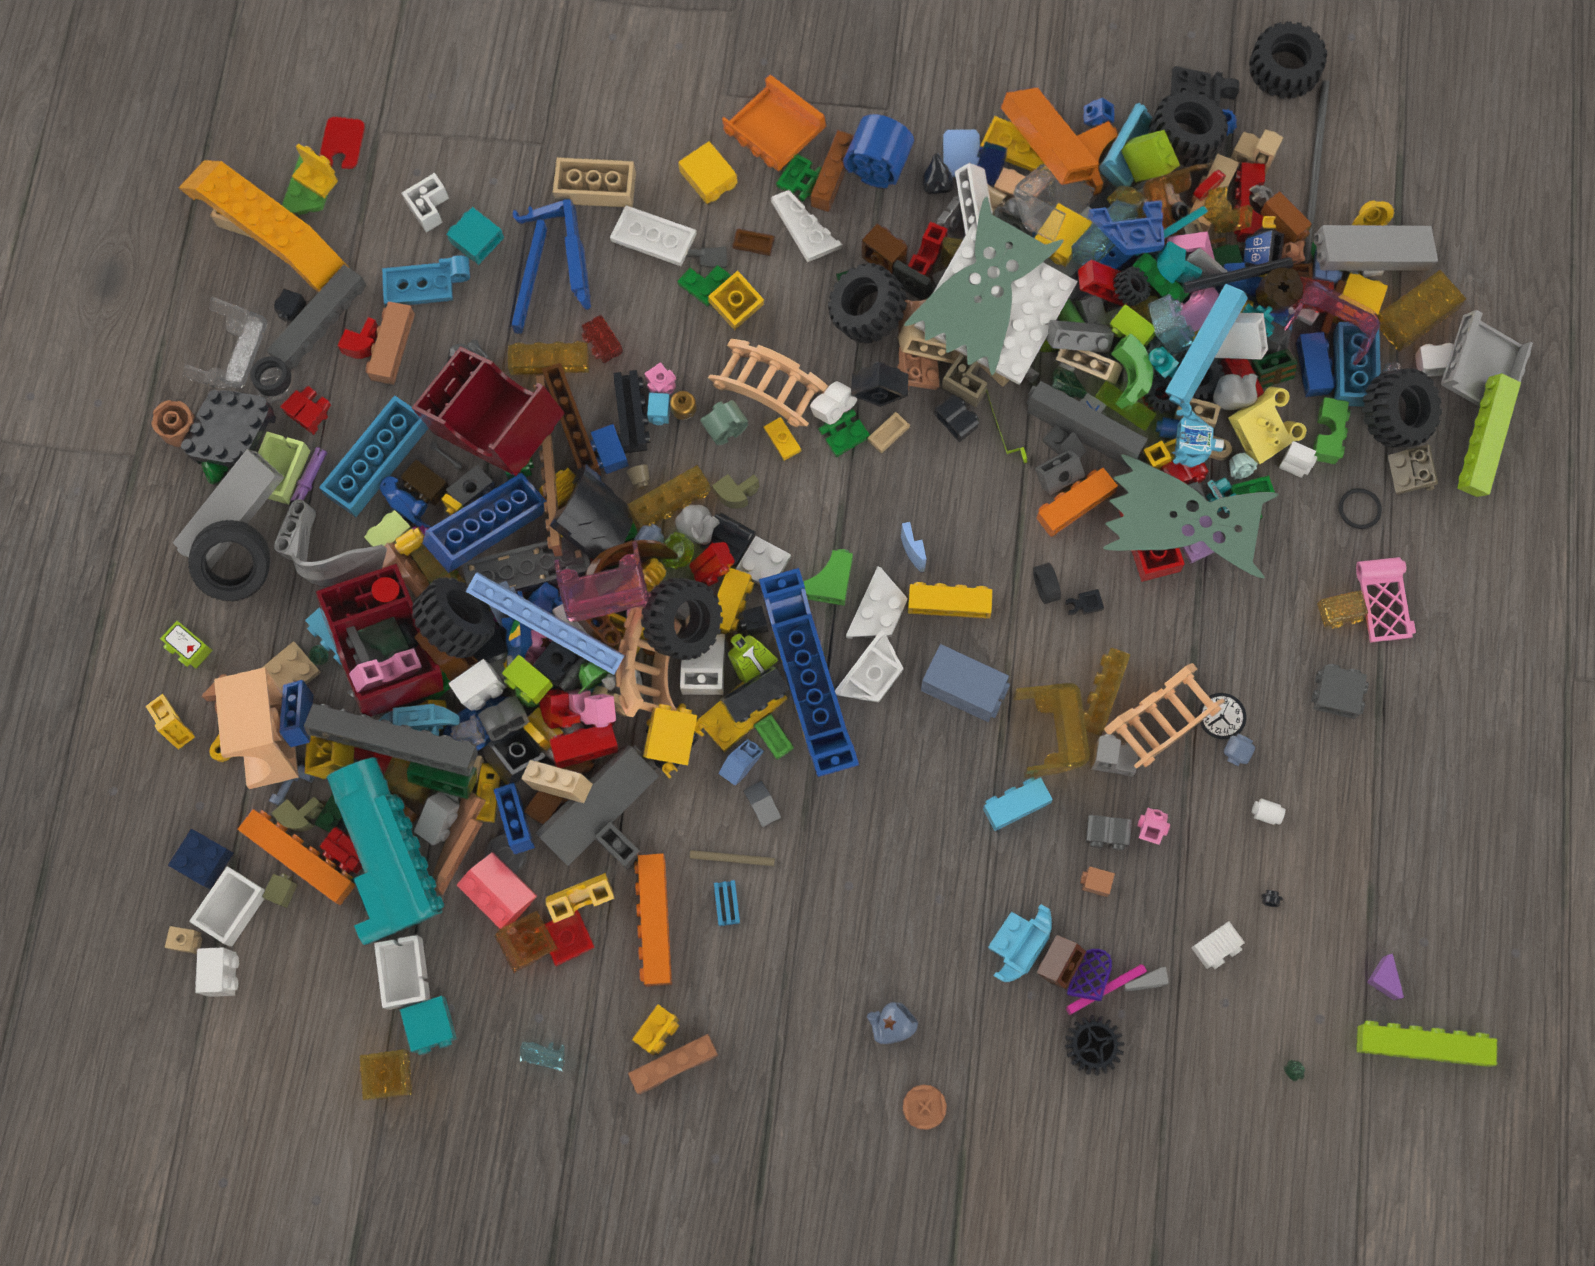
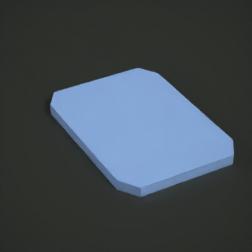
M947 130L943 135V163L951 170L953 178H956L955 171L968 163L980 167V135L976 130Z

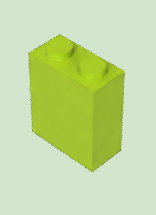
M1165 130L1131 138L1121 149L1135 182L1168 175L1180 166Z

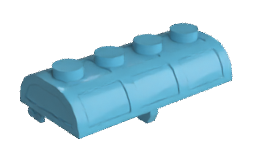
M1140 103L1135 104L1100 166V171L1106 179L1121 189H1129L1134 180L1121 149L1131 138L1149 134V125L1153 118L1147 112V108Z

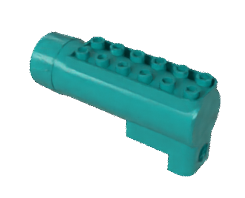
M376 757L358 761L329 774L327 780L335 803L342 815L365 873L354 878L370 918L354 925L362 944L374 943L441 914L444 902L441 896H437L435 891L436 882L432 876H429L426 858L420 854L419 840L416 836H413L411 831L412 823L403 811L405 808L404 803L397 795H391L388 782L383 776Z

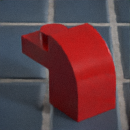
M368 317L360 334L345 329L337 345L341 353L355 359L371 356L372 345L376 343L374 339L377 338L378 324L376 320Z
M552 689L540 700L542 718L550 729L559 727L569 728L572 727V724L580 723V714L569 710V693L560 689Z

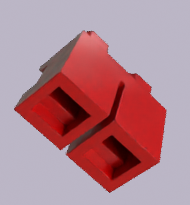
M307 386L301 392L296 390L280 408L288 417L314 435L321 421L328 418L326 412L331 404L322 396L316 403L312 402L317 393Z

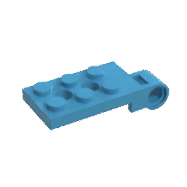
M457 255L451 258L439 259V263L382 268L385 307H387L388 301L404 305L453 301L452 283L465 282L470 279L469 258ZM425 280L428 282L425 287H418L420 281ZM401 283H408L406 289L401 290L398 288Z

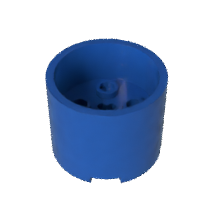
M877 114L866 115L861 119L843 159L844 167L849 173L854 172L861 177L860 181L877 188H887L891 184L896 185L913 147L914 137L903 124L892 118Z

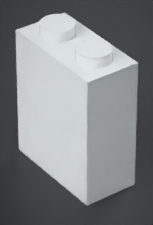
M1239 313L1215 358L1262 359L1268 350L1264 313Z

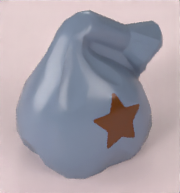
M897 1002L887 1004L882 1012H870L866 1016L872 1025L874 1039L880 1044L904 1041L915 1033L918 1026L917 1019L906 1006Z

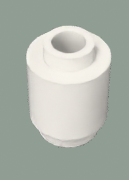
M1261 798L1259 802L1255 801L1251 813L1255 814V819L1275 825V823L1280 825L1285 815V808Z

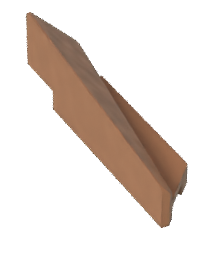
M472 792L468 799L462 798L460 801V806L456 813L458 814L457 819L451 825L450 835L445 841L432 876L436 882L435 891L441 895L447 889L483 824L476 818L486 800Z

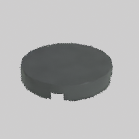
M501 834L492 839L485 849V857L494 852L515 874L523 869L527 861V851L514 854L509 846L506 834Z

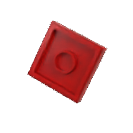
M578 909L570 917L555 923L552 920L541 925L553 947L549 953L556 967L595 948Z

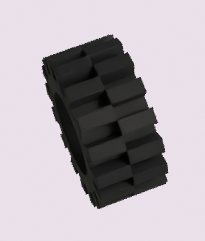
M1129 267L1118 273L1116 278H1114L1116 283L1113 285L1114 288H1117L1115 293H1119V300L1123 299L1122 303H1127V306H1135L1150 296L1151 288L1148 286L1151 284L1147 282L1149 278L1147 276L1144 277L1145 272L1143 270L1140 271L1138 267Z
M1161 374L1158 377L1154 376L1148 394L1143 396L1145 397L1144 402L1148 403L1147 407L1149 409L1153 407V412L1155 413L1157 410H1159V414H1163L1164 411L1169 413L1170 410L1173 411L1177 404L1169 399L1160 400L1155 395L1156 389L1161 387L1167 389L1172 380L1169 378V375L1166 378Z

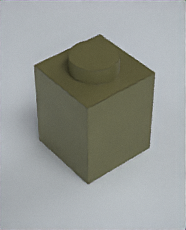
M281 873L280 876L273 874L262 898L287 908L298 884L292 882L293 877Z

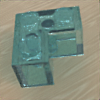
M1168 294L1148 304L1156 336L1170 353L1175 355L1190 348L1194 341L1195 332L1191 325L1187 326L1184 316L1181 315L1180 311L1183 308L1178 299L1175 300L1171 294Z

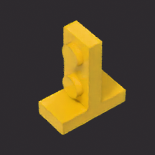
M161 694L146 705L147 710L156 722L154 726L157 731L178 750L195 738L192 731L184 725L165 695Z

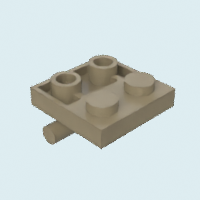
M1429 444L1388 455L1397 495L1425 487L1427 491L1435 489L1434 485L1438 484Z

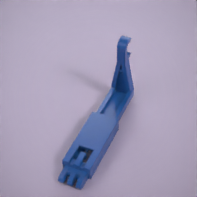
M571 199L562 200L535 210L529 206V214L521 217L514 210L513 217L520 224L537 221V219L565 217L567 237L564 238L571 290L583 308L586 310L590 309V291L584 245L579 237L576 207Z

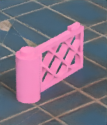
M1400 557L1357 562L1356 574L1361 585L1370 643L1409 639L1413 637L1412 634L1416 633L1414 621H1410L1403 582L1406 563ZM1397 582L1399 591L1394 596L1386 590V587L1390 583ZM1374 585L1380 590L1375 598L1368 594L1367 586ZM1382 593H1385L1392 599L1387 607L1377 600ZM1394 601L1402 607V612L1399 616L1389 609ZM1374 603L1384 610L1378 618L1371 614L1370 608ZM1386 612L1396 619L1390 627L1381 621ZM1398 621L1405 626L1406 634L1399 635L1393 630ZM1377 624L1387 630L1381 637H1375L1374 628Z

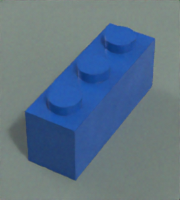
M1324 332L1300 334L1296 341L1305 397L1330 395L1336 385L1335 376H1332L1331 373L1332 359L1328 357V339H1325Z
M303 680L283 685L279 733L290 747L310 743L311 735H307L304 724L313 704V693Z
M511 783L494 789L508 843L513 853L518 854L535 848L526 814L524 813L521 796L516 785Z

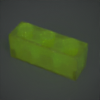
M1105 381L1095 398L1142 430L1147 431L1157 414L1138 401L1132 406L1128 405L1121 409L1116 405V402L1123 391Z

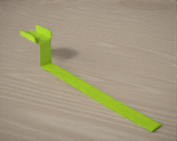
M993 412V415H994V418H995L997 427H998V429H999V426H998V423H997L995 414H994V412ZM1024 447L1010 451L1006 450L1007 454L1020 451L1023 463L1027 462Z

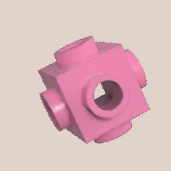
M661 362L644 373L648 383L647 387L651 393L670 395L676 388L675 375L670 369L667 371Z
M1147 808L1145 815L1141 814L1137 826L1141 827L1139 838L1160 845L1163 835L1167 836L1170 824L1167 823L1168 814L1157 809Z

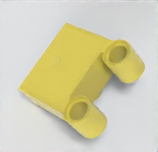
M1267 388L1253 405L1242 408L1229 417L1246 454L1254 459L1257 464H1262L1293 441H1300L1306 435L1307 430L1304 424L1294 421L1283 423L1275 406L1283 407L1289 401V392L1283 388ZM1278 393V398L1275 401V395Z

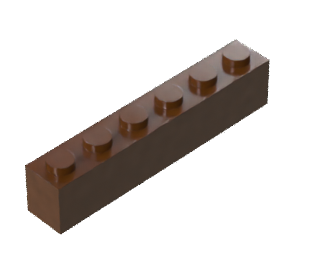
M561 362L543 368L542 371L551 396L565 413L560 420L578 470L586 464L602 476Z

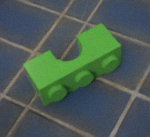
M1326 397L1321 402L1317 423L1328 426L1332 434H1318L1315 439L1313 450L1316 451L1314 455L1317 456L1316 461L1336 464L1339 458H1343L1345 446H1342V442L1346 439L1348 428H1345L1346 421L1348 422L1351 410L1348 409L1349 402Z

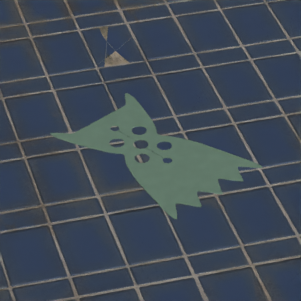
M986 196L982 202L978 218L975 241L976 262L960 270L945 281L910 316L904 325L909 326L924 321L926 341L941 333H945L947 353L966 345L968 365L983 357H987L990 373L994 375L1010 321L1012 281L1024 277L1048 259L1062 245L1064 240L1061 239L1049 244L1041 243L992 215L989 200ZM1007 242H1011L1013 244V247L1011 249H1007L1005 247V244ZM992 247L995 249L996 255L993 259H987L984 256L985 248ZM1009 260L1018 262L1019 267L1017 271L1010 272L1007 270L1006 264ZM995 266L999 268L1000 275L997 278H990L987 274L989 267ZM978 273L981 276V282L977 285L971 284L969 282V275ZM996 285L1001 286L1004 290L1003 295L999 298L994 297L991 293V289ZM975 296H981L982 301L976 303L974 301Z
M1121 455L1133 471L1116 476L1114 479L1128 491V494L1111 499L1110 502L1124 516L1105 523L1120 539L1106 545L1103 549L1114 551L1166 550L1189 546L1203 541L1212 551L1238 568L1258 578H1265L1254 565L1253 558L1262 505L1279 494L1274 492L1249 493L1208 502L1196 490L1179 479L1133 457ZM1195 500L1199 504V509L1196 512L1187 510L1186 504L1188 501ZM1220 507H1226L1229 509L1230 515L1228 518L1222 519L1218 516L1217 510ZM1171 511L1177 512L1176 518L1170 517ZM1202 516H1209L1212 519L1210 527L1205 528L1200 525L1199 520ZM1186 524L1192 525L1195 529L1194 534L1190 537L1182 533V527ZM1240 525L1242 531L1236 532L1234 527ZM1221 531L1225 534L1226 539L1223 543H1216L1213 540L1215 532Z

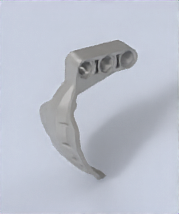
M301 499L295 500L290 505L274 543V549L286 559L293 561L298 574L319 586H332L382 569L387 553V548L382 544L350 550L322 561L307 562L310 530L316 517V511Z

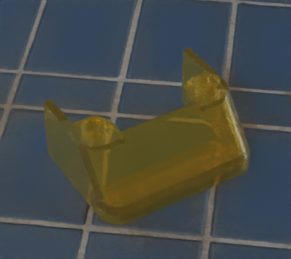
M1073 683L1016 688L1013 696L1014 700L1034 698L1038 711L1041 713H1053L1059 753L1049 754L1044 760V765L1027 767L1024 772V778L1055 775L1084 766L1090 758L1079 687Z

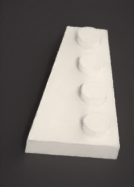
M789 190L772 196V204L807 262L841 249L842 244L831 236V232L827 228H823L817 222L818 219L813 214L810 215L805 210V206Z

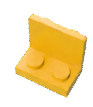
M297 144L296 148L303 163L292 175L293 179L322 198H325L338 182L334 174L335 171L330 166V161L323 155L318 156L310 147H303Z
M657 1004L632 1040L653 1056L655 1053L660 1054L666 1046L665 1039L669 1034L673 1036L679 1028V1019Z

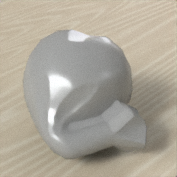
M1235 374L1222 376L1214 392L1213 401L1225 410H1238L1253 405L1257 401L1255 386L1257 375L1249 374L1243 378Z
M689 505L675 519L676 528L681 535L703 545L710 543L713 529L720 523L717 518L711 517L709 509L703 505Z

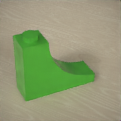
M845 549L833 550L825 568L811 579L803 581L808 600L845 606L853 553H849Z

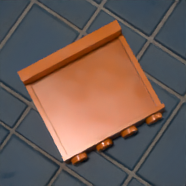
M769 75L765 79L766 88L730 121L725 117L722 118L723 129L728 136H733L741 146L749 148L755 157L762 158L768 167H773L779 171L826 128L825 116L772 75Z

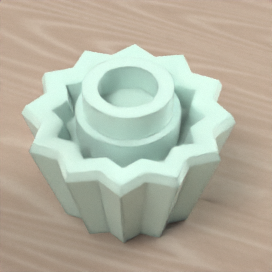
M1246 453L1236 454L1229 460L1231 477H1234L1235 480L1246 478L1257 469V462Z

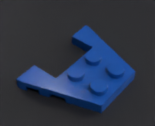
M1161 200L1144 202L1143 210L1147 218L1113 222L1106 207L1089 209L1088 218L1124 255L1163 251L1165 244Z

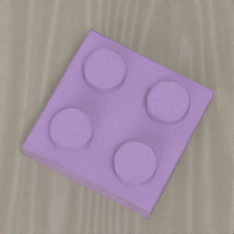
M1202 516L1199 523L1202 527L1208 528L1212 525V519L1209 516ZM1186 524L1182 527V533L1185 536L1190 537L1195 532L1192 525ZM1221 531L1213 534V540L1216 543H1223L1225 541ZM1203 541L1181 547L1190 564L1214 553Z

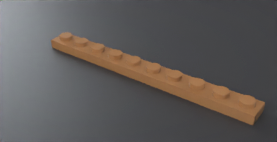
M544 375L536 376L537 383L544 385L547 389ZM533 384L534 392L537 389L536 384ZM550 434L541 443L540 446H542L543 450L539 451L541 463L544 462V467L541 468L542 479L546 481L542 488L544 497H547V502H544L545 514H549V519L545 520L547 532L550 531L551 536L547 537L548 548L553 550L556 557L563 556L561 534L550 527L556 512L559 510L552 434Z

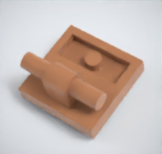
M899 347V365L897 367L900 371L909 374L908 390L909 386L933 390L940 387L938 360L905 353Z

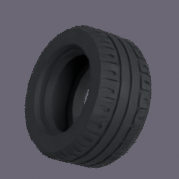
M237 520L217 521L203 528L194 539L188 558L189 573L198 589L213 599L216 598V600L220 599L226 602L244 600L261 589V586L266 581L270 568V550L263 535L253 526ZM219 543H238L251 554L253 567L241 578H221L213 573L208 566L206 555L209 550Z

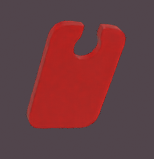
M344 117L329 118L326 123L319 156H325L330 161V166L333 167V156L341 153L345 155L341 167L343 169L355 168L358 164L365 132L364 122L359 119Z

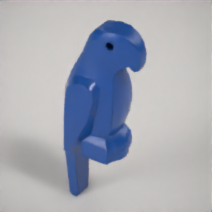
M392 476L384 478L380 483L379 489L392 509L419 527L424 525L425 528H431V526L420 519L428 507L425 501H417L408 492L398 489L397 478Z

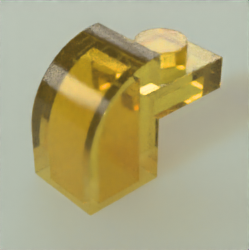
M1119 186L1107 198L1117 214H1126L1130 220L1147 218L1143 210L1144 202H1147V200L1136 189L1130 186Z

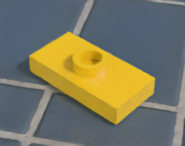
M781 417L764 426L765 432L784 461L801 452L800 446Z
M445 494L442 498L447 508L446 512L450 516L464 508L461 503L448 494Z

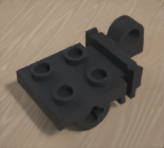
M1174 66L1172 69L1171 93H1180V91L1188 90L1190 93L1195 91L1199 95L1204 94L1208 96L1207 98L1210 100L1213 99L1217 103L1216 105L1220 107V97L1231 100L1236 98L1239 93L1240 82L1234 78H1223V73L1218 71L1211 78V73Z

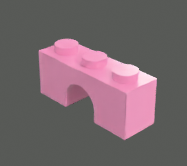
M414 648L396 653L391 658L380 663L375 659L358 664L349 675L357 693L411 677L422 666Z
M581 688L565 691L569 693V710L580 714V721H583L584 724L606 727L608 723L616 721L614 696L606 694L591 696V691L589 690L578 694L582 690Z

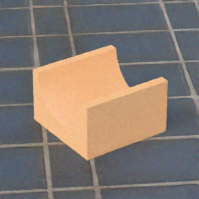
M266 668L214 679L221 755L223 758L244 756L247 787L253 789L299 778L296 748L290 747L279 733L283 693Z

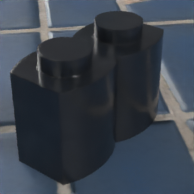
M952 394L935 408L934 414L952 436L961 442L978 428L979 418L975 412H970L966 409V404L961 397H956Z

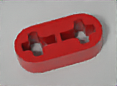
M1217 169L1197 187L1193 195L1199 201H1203L1222 184L1226 175L1220 169Z

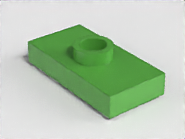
M771 714L754 724V728L776 760L794 749Z

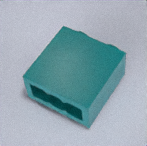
M474 207L466 211L456 225H452L447 233L450 243L477 265L504 239L502 230Z
M439 996L400 1009L411 1052L418 1053V1055L431 1052L433 1047H448L452 1045V1041L457 1040L446 997Z

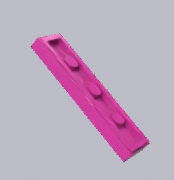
M1141 964L1107 983L1103 996L1147 972L1144 965ZM1080 998L1068 1005L1066 1011L1071 1015L1096 1000Z

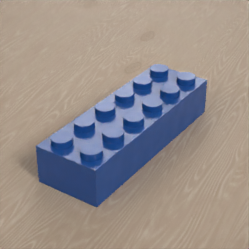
M520 473L427 529L423 544L446 571L450 573L543 515L545 510L544 502L547 501L528 479Z

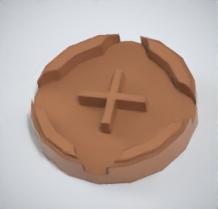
M931 1085L914 1087L907 1093L903 1101L904 1116L917 1129L928 1130L935 1128L946 1115L947 1104L945 1098L938 1089Z

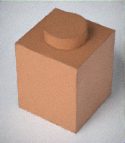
M1089 867L1087 872L1083 871L1080 884H1083L1082 890L1108 897L1115 873Z

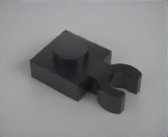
M1099 589L1079 593V600L1069 598L1065 601V605L1072 604L1075 609L1068 611V615H1075L1078 610H1082L1083 615L1104 610Z

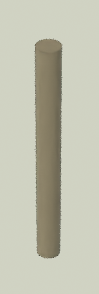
M690 851V859L774 866L775 858Z

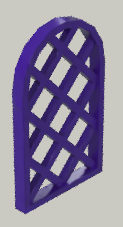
M1090 949L1086 951L1084 956L1085 962L1079 965L1072 978L1067 995L1102 1001L1112 970V960L1106 951ZM1093 953L1095 957L1088 960L1086 956ZM1105 955L1108 960L1102 962L1100 957ZM1097 959L1100 964L1093 968L1091 962ZM1088 964L1090 970L1083 972L1081 967ZM1103 967L1105 972L1098 975L1095 970ZM1079 970L1081 975L1076 977L1077 972ZM1093 972L1096 977L1089 980L1086 975ZM1106 975L1105 980L1103 982L1101 978ZM1084 977L1086 982L1079 985L1077 980ZM1099 980L1101 985L1094 988L1091 983ZM1075 983L1077 987L1072 989L1073 984ZM1089 985L1092 990L1085 993L1082 988Z

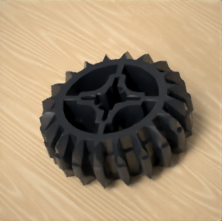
M1094 1015L1089 1017V1022L1085 1017H1082L1081 1022L1083 1025L1075 1021L1074 1026L1077 1030L1071 1027L1068 1029L1073 1034V1037L1065 1036V1040L1071 1041V1044L1065 1045L1064 1048L1072 1049V1052L1066 1054V1056L1069 1058L1074 1055L1075 1060L1071 1064L1075 1065L1079 1062L1078 1071H1082L1084 1066L1087 1067L1086 1075H1090L1091 1070L1094 1069L1095 1076H1098L1100 1073L1099 1068H1101L1103 1074H1107L1106 1066L1113 1070L1115 1065L1112 1061L1116 1063L1121 1062L1116 1054H1124V1051L1118 1049V1047L1124 1046V1042H1117V1039L1123 1035L1122 1033L1114 1034V1031L1118 1029L1116 1025L1111 1029L1108 1027L1111 1024V1020L1108 1019L1105 1024H1102L1103 1016H1099L1097 1022H1095ZM1091 1027L1103 1030L1108 1037H1097ZM1085 1030L1086 1044L1077 1048L1078 1036ZM1092 1039L1098 1043L1104 1041V1043L1097 1047L1098 1051L1095 1048L1085 1050L1092 1043L1090 1042ZM1111 1043V1053L1108 1059L1104 1061L1103 1047ZM1091 1053L1097 1059L1098 1064L1086 1061L1080 1054Z

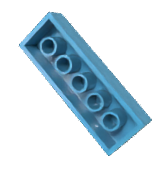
M394 395L321 484L319 489L331 501L354 517H357L379 490L382 480L394 472L428 430L427 425L413 411L410 405Z

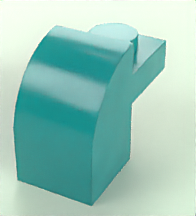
M1169 241L1164 246L1163 251H1160L1157 256V267L1162 276L1172 284L1175 280L1183 284L1198 279L1202 275V269L1186 261V250Z

